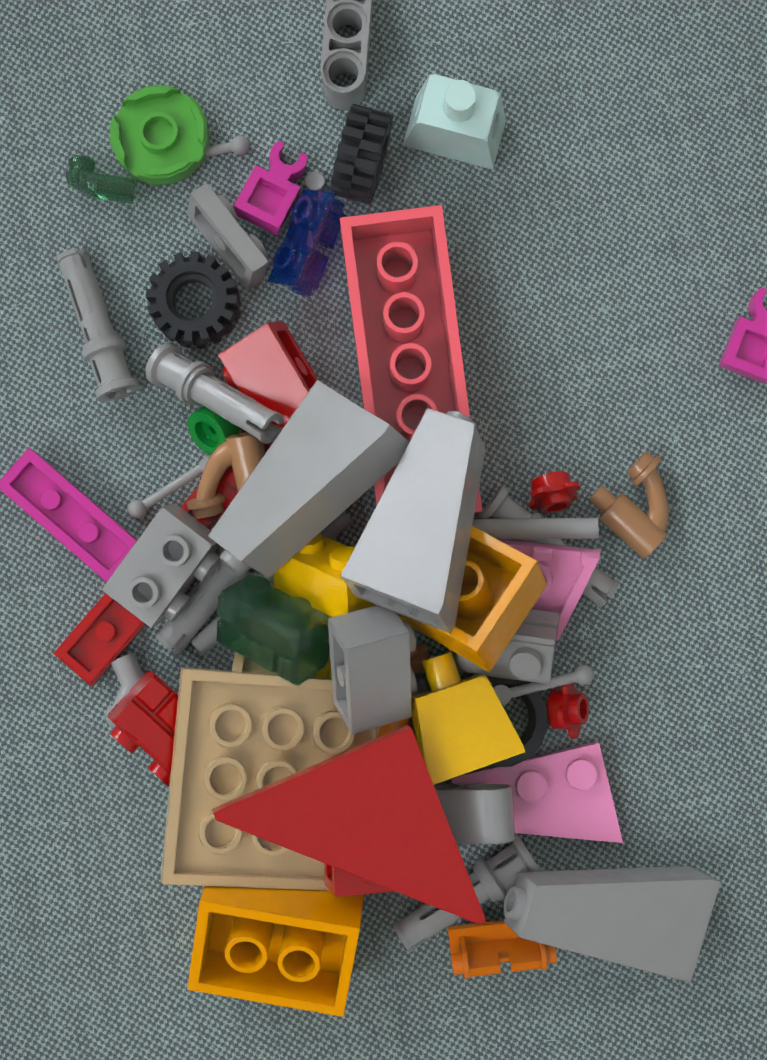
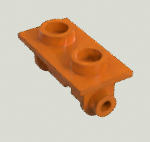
M504 920L448 927L453 975L464 974L465 980L475 976L500 974V963L502 962L510 963L511 972L533 969L547 970L548 964L557 963L556 947L520 938L504 923Z

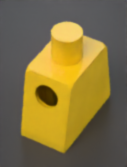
M451 651L422 661L431 690L411 696V720L415 739L433 785L525 753L524 746L485 675L476 674L460 679Z

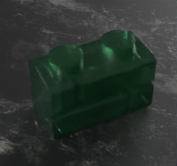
M250 574L221 591L217 602V616L220 619L217 621L216 641L298 686L323 669L329 662L330 644L327 640L329 639L328 618H331V616L312 607L307 599L293 597L272 586L267 578Z

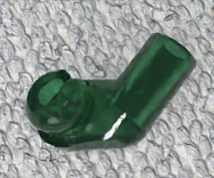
M74 155L68 160L69 171L65 172V177L71 188L100 200L133 203L135 194L134 178L95 173V162L88 156Z

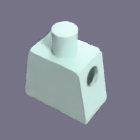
M430 74L415 98L403 146L493 170L506 123L501 93L493 89L471 84L465 80H455L437 74Z

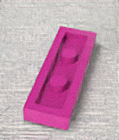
M28 448L0 479V490L106 582L138 540L31 448Z

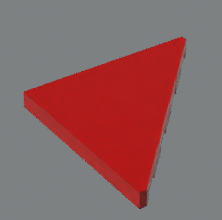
M408 725L212 809L216 821L474 923L481 924L486 922L412 728Z

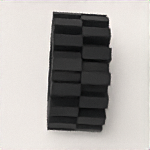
M353 104L350 107V112H348L346 117V124L343 126L341 133L342 138L338 144L337 158L334 161V172L331 177L332 185L330 188L331 195L371 205L388 150L387 146L391 136L393 114Z
M190 251V257H184L182 252L173 255L175 261L170 264L164 260L159 264L161 268L158 275L152 273L149 279L152 284L151 289H146V299L149 301L147 309L156 326L170 341H176L180 346L189 348V345H195L197 349L206 348L205 343L213 342L215 345L221 342L220 336L225 332L228 335L234 329L232 323L234 319L238 321L240 315L238 305L241 304L240 295L229 270L224 264L220 265L215 257L208 254L207 258H204L200 252ZM189 283H201L207 286L213 294L211 309L207 314L197 319L183 317L177 312L175 306V298L178 291Z

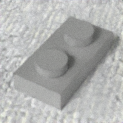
M207 183L191 192L187 211L188 217L246 291H249L263 281L268 266V256L263 244L255 235H247L237 222V215L231 203L223 195L217 196Z

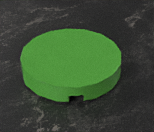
M168 85L147 86L131 93L122 102L123 107L118 111L117 116L114 113L110 123V144L121 167L134 179L151 185L174 184L190 177L203 163L206 151L210 146L209 125L199 103L192 97L190 98L186 94L180 93L179 89Z

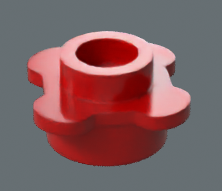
M556 471L543 474L530 483L532 489L530 496L533 500L528 503L531 510L542 509L544 513H556L566 510L572 505L573 501L578 499L576 491L580 489V484L577 481H571L568 472Z
M574 683L562 685V688H554L550 691L547 700L550 726L553 729H567L571 739L579 737L580 725H584L588 720L589 704L586 695L582 691H577Z

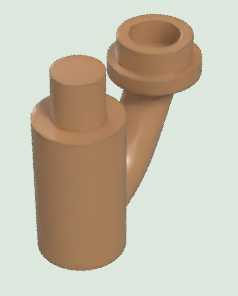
M248 432L226 437V441L214 450L206 463L197 489L196 498L187 501L188 509L193 510L194 518H206L224 512L222 503L226 501L224 493H216V490L225 470L232 466L239 492L266 454L264 443Z
M645 451L626 472L633 479L631 483L635 487L643 482L649 506L647 514L623 493L615 497L603 485L588 499L602 511L598 519L642 559L650 555L667 535L665 530L669 519L667 496L660 474L656 468L661 458L658 455L653 457L648 451Z

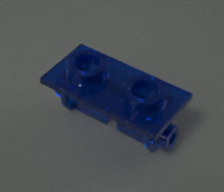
M303 190L301 198L293 207L292 220L284 241L275 253L273 269L268 282L292 286V292L307 298L310 297L312 290H318L329 258L316 251V248L320 244L327 249H333L341 229L340 218L346 217L343 213L345 204L335 199L337 193L334 191Z

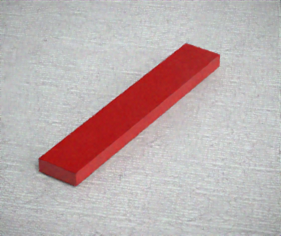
M273 443L264 444L266 452ZM232 466L225 470L216 490V493H224L226 501L222 503L224 512L238 493ZM198 487L181 505V508L193 517V510L188 509L187 501L196 498ZM224 512L211 517L195 519L212 530ZM105 593L53 654L92 687L112 666L111 662L117 660L146 627V624Z

